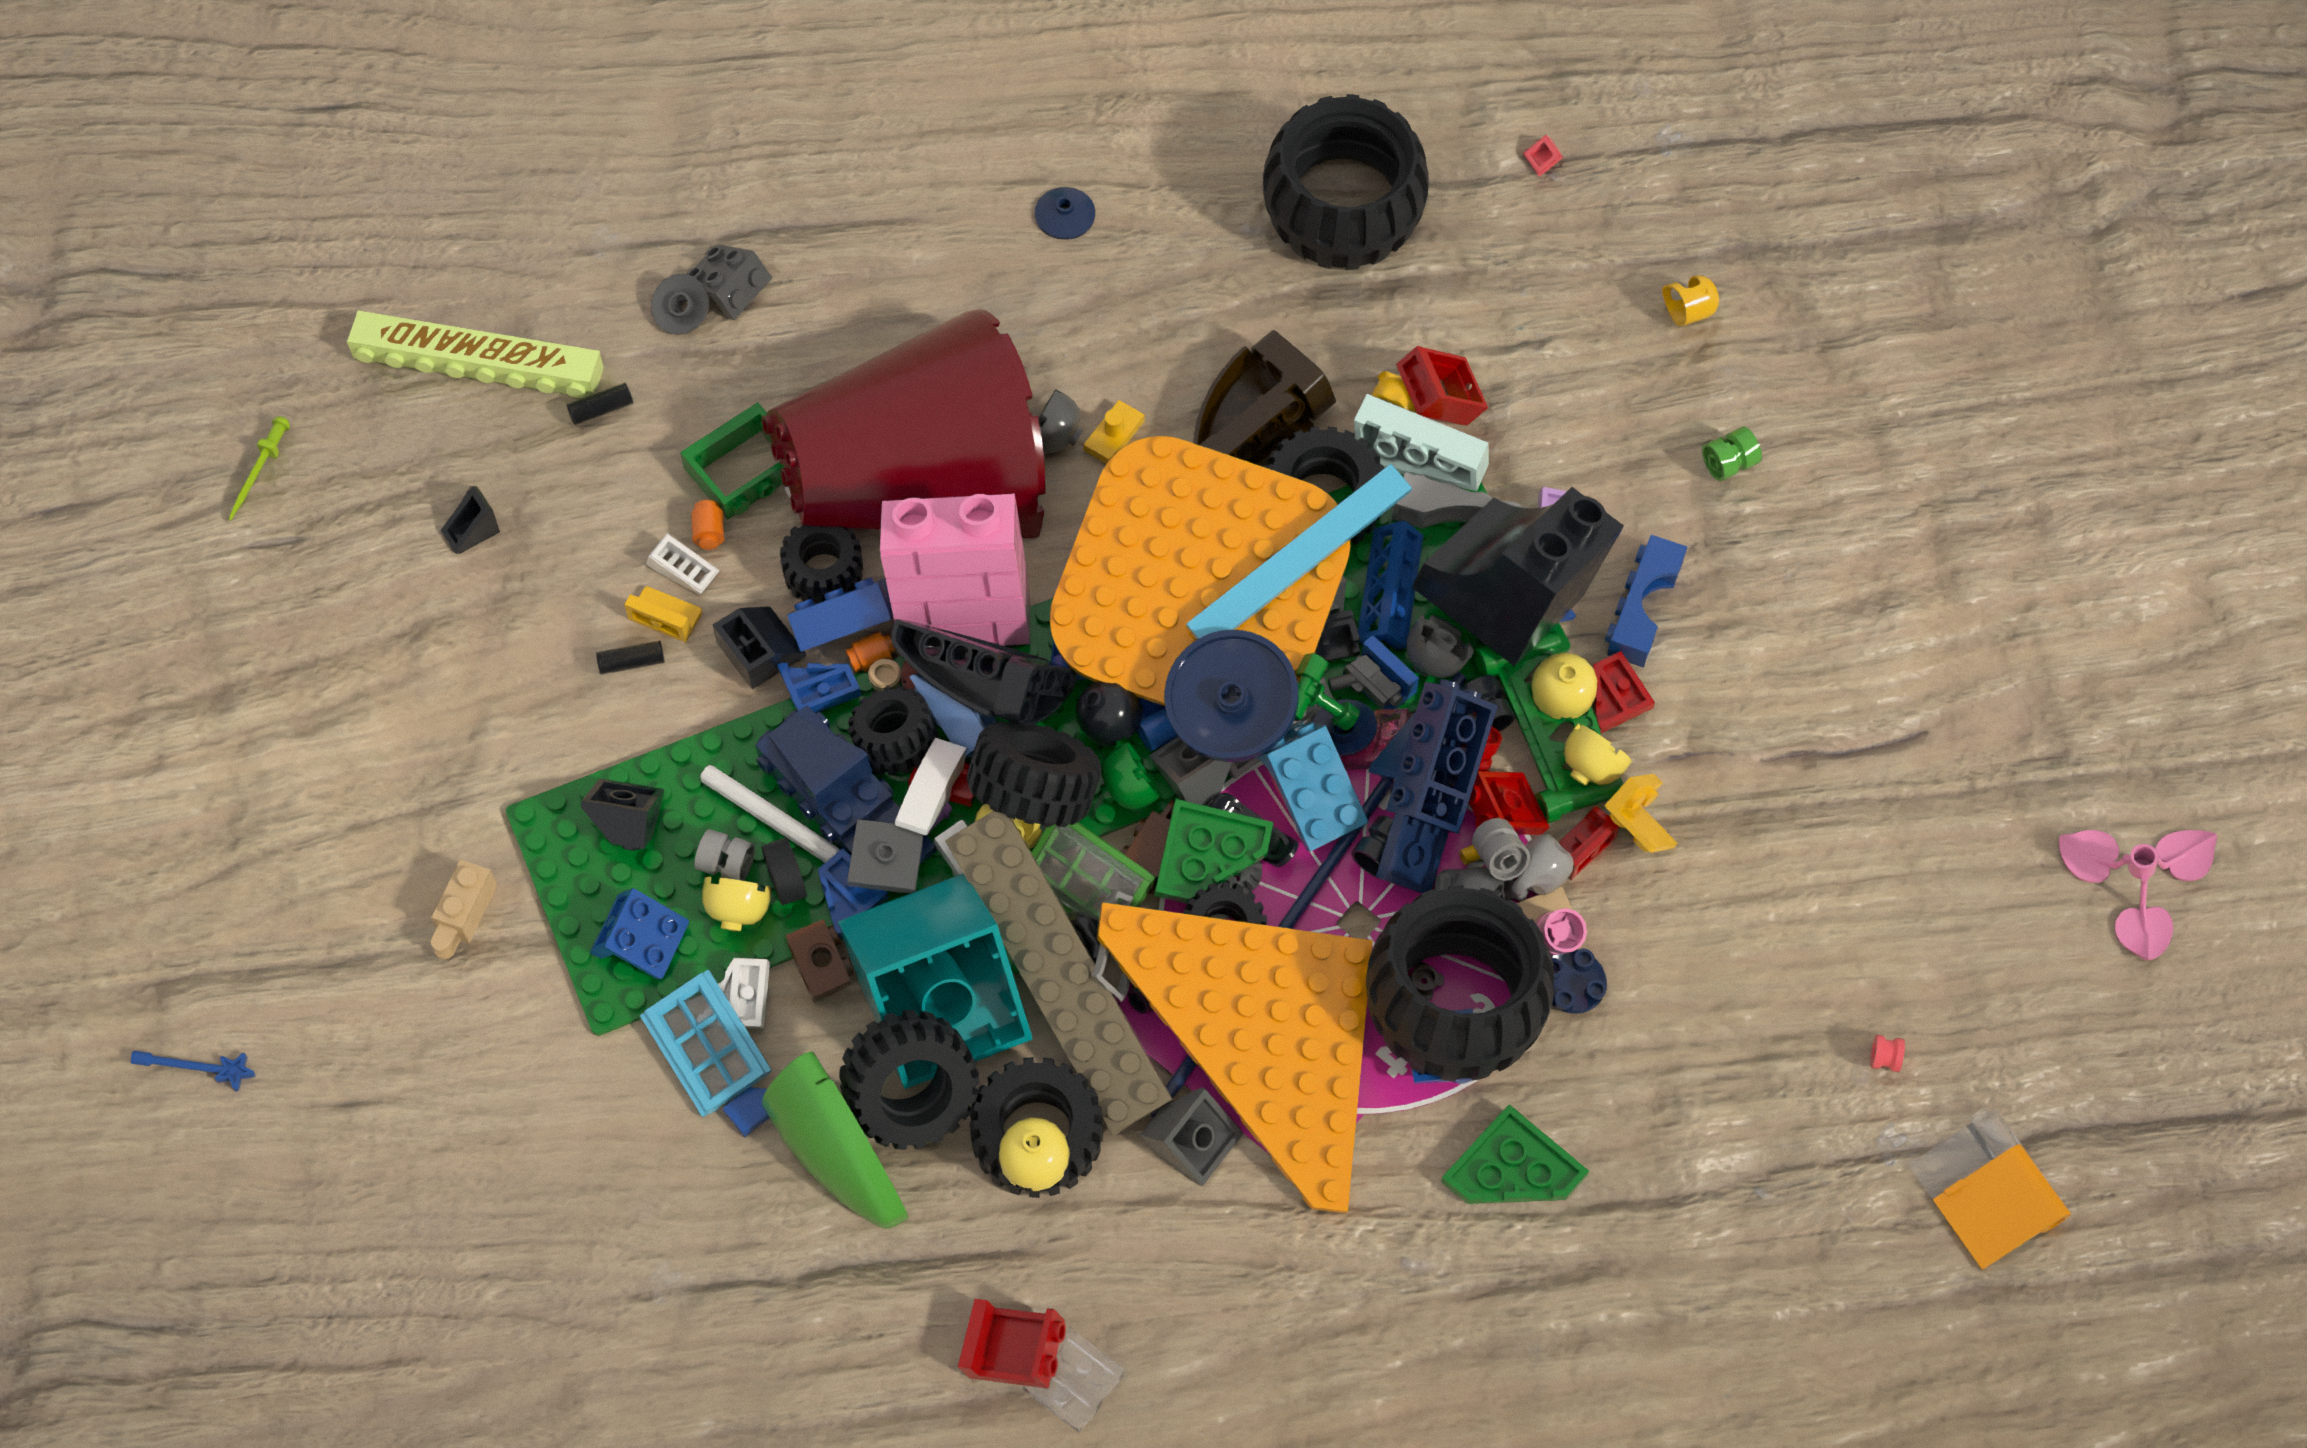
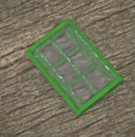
M1079 822L1074 825L1068 824L1066 827H1058L1057 825L1047 827L1031 852L1066 912H1086L1098 920L1100 917L1098 911L1101 908V904L1107 902L1113 889L1132 896L1133 899L1130 906L1140 907L1157 878ZM1118 898L1116 904L1121 905L1123 899Z

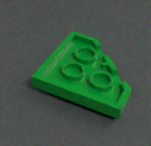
M1175 799L1154 896L1187 904L1190 898H1194L1195 893L1201 888L1206 891L1209 884L1216 883V886L1262 860L1268 852L1274 822Z
M1509 1104L1442 1176L1441 1182L1467 1204L1566 1200L1588 1176L1589 1170Z

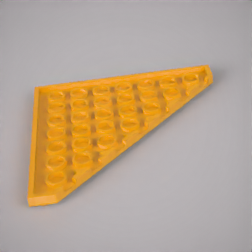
M1102 903L1097 940L1111 953L1135 988L1138 987L1149 1001V1005L1166 1026L1168 1025L1196 1065L1199 1064L1210 1078L1211 1084L1241 1117L1242 1123L1257 1142L1260 1141L1271 1155L1272 1161L1288 1181H1291L1302 1194L1303 1200L1310 1209L1347 1213L1368 997L1366 973L1373 940Z

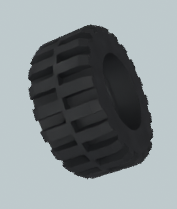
M1319 426L1310 427L1309 432L1306 433L1299 430L1291 434L1290 441L1287 438L1283 439L1277 445V450L1271 452L1265 468L1300 480L1315 474L1333 475L1345 481L1354 493L1381 472L1384 466L1380 464L1378 453L1375 450L1369 451L1370 444L1363 438L1355 439V433L1345 430L1344 433L1338 432L1337 427L1328 426L1327 430H1319ZM1381 516L1351 538L1350 542L1356 545L1364 540V534H1370L1374 530L1376 521Z
M999 721L988 725L979 733L967 773V782L972 794L976 795L982 804L989 805L990 809L997 813L1001 812L1006 814L1008 818L1020 819L1024 823L1032 825L1036 823L1045 827H1051L1052 825L1066 827L1068 824L1074 825L1088 815L1102 770L1099 758L1095 755L1094 751L1090 747H1085L1084 742L1079 739H1073L1063 731L1058 732L1053 730L1052 727L1045 725L1044 727L1036 724L1022 726L1010 721L1008 723Z
M903 1010L900 1016H896L894 1012L884 1015L885 1020L876 1023L874 1020L866 1025L867 1031L863 1035L860 1032L857 1033L852 1039L854 1047L845 1050L842 1057L845 1065H842L839 1070V1079L842 1083L840 1085L841 1093L868 1138H874L876 1143L885 1147L892 1143L894 1149L906 1150L907 1145H912L914 1149L924 1148L927 1142L933 1141L936 1144L944 1140L942 1136L949 1131L953 1134L960 1127L958 1122L961 1119L966 1120L970 1115L971 1107L969 1104H974L978 1096L976 1088L979 1084L977 1064L957 1029H953L950 1022L944 1018L936 1019L933 1013L922 1011L919 1016L914 1010ZM915 1060H927L937 1064L933 1080L917 1095L906 1099H890L880 1095L886 1078L897 1067Z
M1034 1057L1023 1058L1024 1064L1016 1066L1014 1061L1005 1064L1002 1074L994 1071L987 1077L988 1085H981L979 1087L977 1100L974 1104L972 1103L970 1110L971 1122L969 1124L972 1148L975 1157L979 1159V1166L985 1174L990 1173L992 1182L999 1187L1007 1184L1009 1192L1020 1195L1021 1190L1029 1191V1197L1040 1198V1191H1049V1195L1053 1196L1060 1194V1187L1063 1185L1071 1189L1078 1184L1079 1175L1086 1177L1092 1170V1161L1098 1159L1101 1151L1100 1144L1103 1141L1102 1108L1099 1106L1098 1095L1095 1089H1087L1088 1079L1082 1073H1078L1075 1076L1072 1066L1064 1062L1060 1067L1055 1066L1054 1059L1046 1057L1043 1058V1063H1034ZM1030 1103H1046L1058 1108L1067 1116L1070 1125L1069 1133L1066 1136L1070 1156L1064 1176L1051 1188L1040 1191H1032V1188H1023L1017 1184L1016 1186L1011 1184L1003 1174L999 1162L1000 1143L1005 1135L1004 1123L1013 1111Z

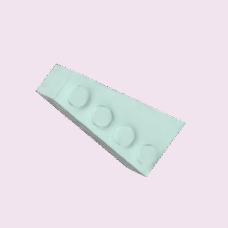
M1366 394L1354 419L1355 439L1363 438L1370 444L1369 451L1375 450L1378 453L1380 464L1384 466V469L1392 464L1403 475L1405 472L1422 474L1434 481L1452 483L1460 488L1473 491L1478 490L1489 465L1488 442L1369 394Z

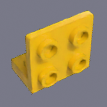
M1655 774L1630 777L1604 805L1611 812L1610 818L1619 827L1626 828L1634 836V843L1643 851H1649L1650 853L1673 849L1678 844L1643 808L1656 799L1658 796L1656 790L1663 783Z

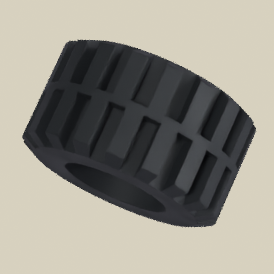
M801 523L800 528L794 526L790 530L791 536L784 537V547H780V561L785 584L788 589L792 590V595L796 598L802 596L803 601L812 598L815 603L826 600L824 594L839 588H843L844 593L856 589L854 583L862 580L863 561L861 547L852 529L847 530V528L841 526H808ZM821 554H828L838 558L835 564L825 569H814L805 565L812 557Z
M890 686L885 687L884 691L878 692L876 690L872 692V696L869 698L864 697L859 701L861 705L855 706L852 710L853 716L849 717L848 724L850 728H848L854 746L868 754L869 765L872 770H875L876 774L883 775L887 772L889 776H896L897 772L902 771L905 774L910 772L909 769L913 767L917 769L934 739L939 738L936 724L925 698L921 694L918 695L916 690L911 688L906 691L903 686H897L896 689H892Z
M1222 882L1220 888H1217L1216 883L1209 884L1206 891L1201 888L1195 893L1194 898H1190L1183 914L1203 917L1224 914L1239 922L1267 924V915H1262L1264 907L1261 901L1258 903L1254 902L1256 895L1251 891L1247 895L1242 892L1244 887L1238 884L1236 889L1230 888V882Z

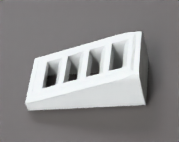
M668 533L651 552L646 562V565L699 596L719 573L716 567ZM670 552L673 555L667 562L663 558ZM680 558L684 561L677 569L673 565ZM690 564L695 566L688 576L683 573ZM702 570L706 574L697 583L693 579Z

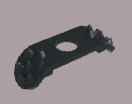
M1229 793L1217 795L1210 804L1212 808L1264 820ZM1273 826L1268 852L1262 860L1274 867H1282L1297 852L1298 842Z

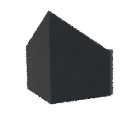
M470 486L459 506L441 529V532L454 552L461 554L500 533L493 509L478 486Z

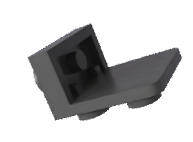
M715 245L708 249L705 257L697 266L687 272L688 275L696 277L704 284L708 295L713 298L725 317L731 320H735L772 279L754 251L725 245Z

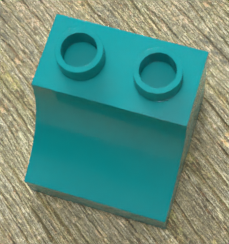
M964 874L837 921L856 978L867 999L876 1023L885 1020L884 1015L892 1012L896 1016H900L903 1010H914L919 1016L922 1011L933 1013L936 1019L942 1017L950 1022L953 1029H957L975 1062L1033 1039L998 925ZM915 1060L897 1067L894 1071L905 1090L933 1079L937 1070V1064L927 1060Z

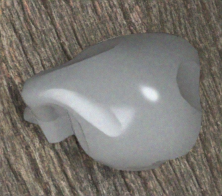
M1540 834L1525 845L1530 854L1529 865L1517 879L1504 882L1505 900L1514 899L1521 902L1526 899L1529 891L1539 895H1547L1554 892L1567 880L1573 870V857L1553 836Z

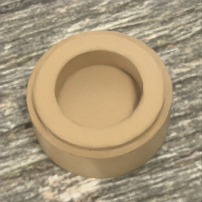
M891 659L875 661L868 671L870 685L878 692L884 691L885 687L890 686L892 689H896L902 680L899 665Z

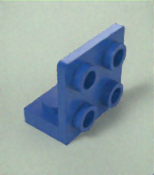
M631 888L617 895L590 953L600 959L614 954L652 977L661 979L664 977L689 924V920L640 891Z

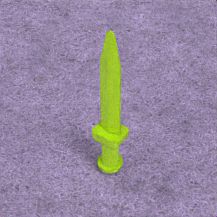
M282 416L275 417L272 420L273 427L267 438H261L258 441L257 447L261 454L236 499L229 516V521L233 519L244 503L268 456L277 458L279 454L277 445L284 432L290 429V423L287 418Z

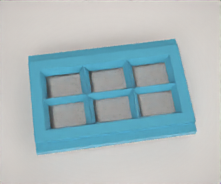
M710 970L700 973L640 1015L702 1117L712 1114L773 1071Z

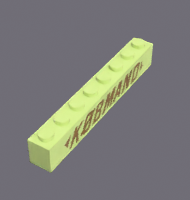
M359 310L347 340L353 358L364 363L378 362L394 368L408 367L424 373L438 372L454 378L468 377L478 379L484 383L497 382L508 384L514 388L527 387L538 389L544 393L557 392L568 394L574 398H583L595 394L604 368L600 351Z

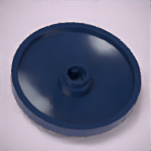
M1223 630L1199 638L1185 648L1176 658L1166 679L1164 701L1171 726L1187 747L1208 759L1222 762H1239L1253 759L1268 752L1284 738L1297 714L1299 688L1289 659L1277 645L1256 633L1243 630Z

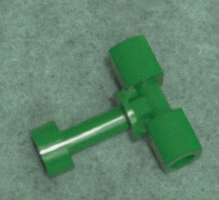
M1315 653L1305 654L1296 672V676L1300 678L1298 681L1299 704L1294 721H1300L1307 707L1317 704L1333 715V724L1344 731L1349 730L1359 717V709L1348 701L1339 704L1323 693L1324 685L1320 683V680L1328 662Z

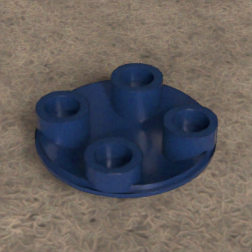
M1583 948L1565 954L1551 955L1554 970L1552 1006L1560 1011L1571 1014L1585 1013L1595 1008L1606 993L1607 978L1602 965L1594 957L1593 953Z

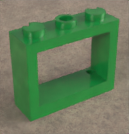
M759 402L680 452L686 472L710 500L719 503L720 508L723 510V516L727 520L735 515L744 513L751 504L760 498L770 496L777 487L783 484L781 468H784V465H780L778 462L725 496L703 470L759 432L772 443L770 435H766L762 427V416H765L767 412Z

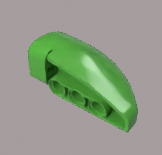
M813 1051L807 1052L794 1059L772 1081L762 1099V1106L779 1132L783 1142L822 1187L857 1215L883 1229L895 1227L908 1219L906 1209L871 1144Z

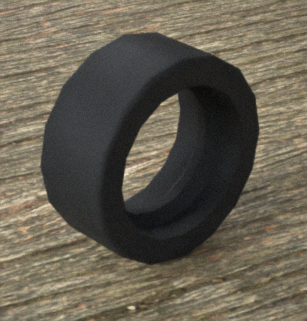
M783 838L762 845L761 849L780 904L783 906L806 898L805 885L788 839Z

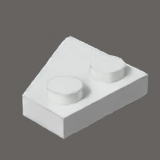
M733 958L725 972L724 980L718 984L746 1028L764 1029L770 961L767 959ZM709 1005L703 1015L700 1014L698 1016L697 1023L713 1014ZM717 1019L706 1027L722 1026Z

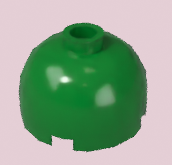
M1128 742L1122 746L1120 745L1107 755L1101 769L1104 784L1099 787L1109 803L1115 800L1123 808L1140 810L1155 803L1156 800L1162 797V794L1152 774H1148L1142 765L1144 761Z

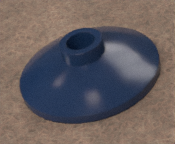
M1071 187L1055 188L1046 192L1038 200L1035 206V220L1038 227L1050 237L1061 240L1074 239L1082 236L1092 227L1095 220V206L1090 197L1078 189Z
M1351 699L1336 701L1339 704L1348 701L1360 711L1357 721L1349 730L1344 731L1333 724V715L1323 708L1317 712L1312 721L1315 725H1325L1339 756L1354 755L1363 751L1372 743L1376 736L1378 727L1376 716L1362 702ZM1344 732H1349V734L1341 735Z

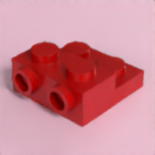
M1477 772L1468 802L1476 816V828L1483 822L1494 818L1507 820L1518 835H1540L1550 828L1523 772Z

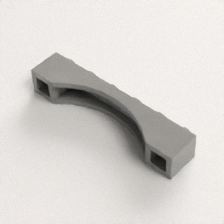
M1405 472L1403 478L1412 487V491L1394 505L1392 520L1406 521L1408 524L1419 528L1453 521L1468 522L1492 497L1483 492H1471L1461 489L1452 483L1434 481L1422 474ZM1513 501L1505 502L1513 506L1522 507L1521 505Z

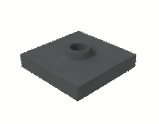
M857 819L847 885L910 894L915 892L924 835L896 826L893 823Z

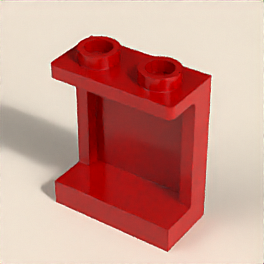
M974 1299L958 1368L970 1379L1049 1389L1051 1377L1055 1376L1058 1368L1056 1355L1059 1343L1063 1342L1066 1334L1065 1320L1055 1309L1047 1308L1046 1313L995 1308L988 1300Z

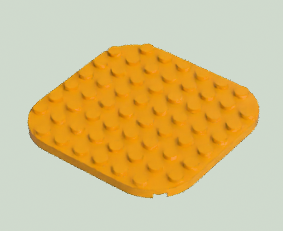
M1155 436L1132 442L1119 450L1104 467L1051 604V633L1061 657L1071 669L1091 681L1118 683L1137 697L1165 706L1164 690L1168 673L1181 652L1197 640L1186 627V623L1338 504L1329 494L1311 483L1182 439ZM1350 540L1235 630L1256 633L1273 642L1287 656L1296 675L1304 655L1315 653L1348 562Z

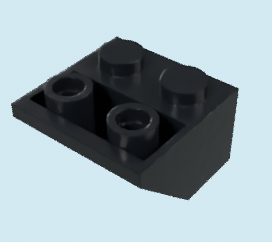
M770 606L739 608L712 625L716 643L751 689L756 688L778 674L777 664L788 663V666H791L806 656V652L800 651L796 639Z

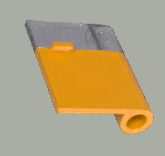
M1987 1108L1969 1118L1971 1124L1908 1164L1982 1270L2040 1232L2045 1233L2055 1228L2071 1215L2068 1208L1998 1111L1992 1110L1989 1112Z

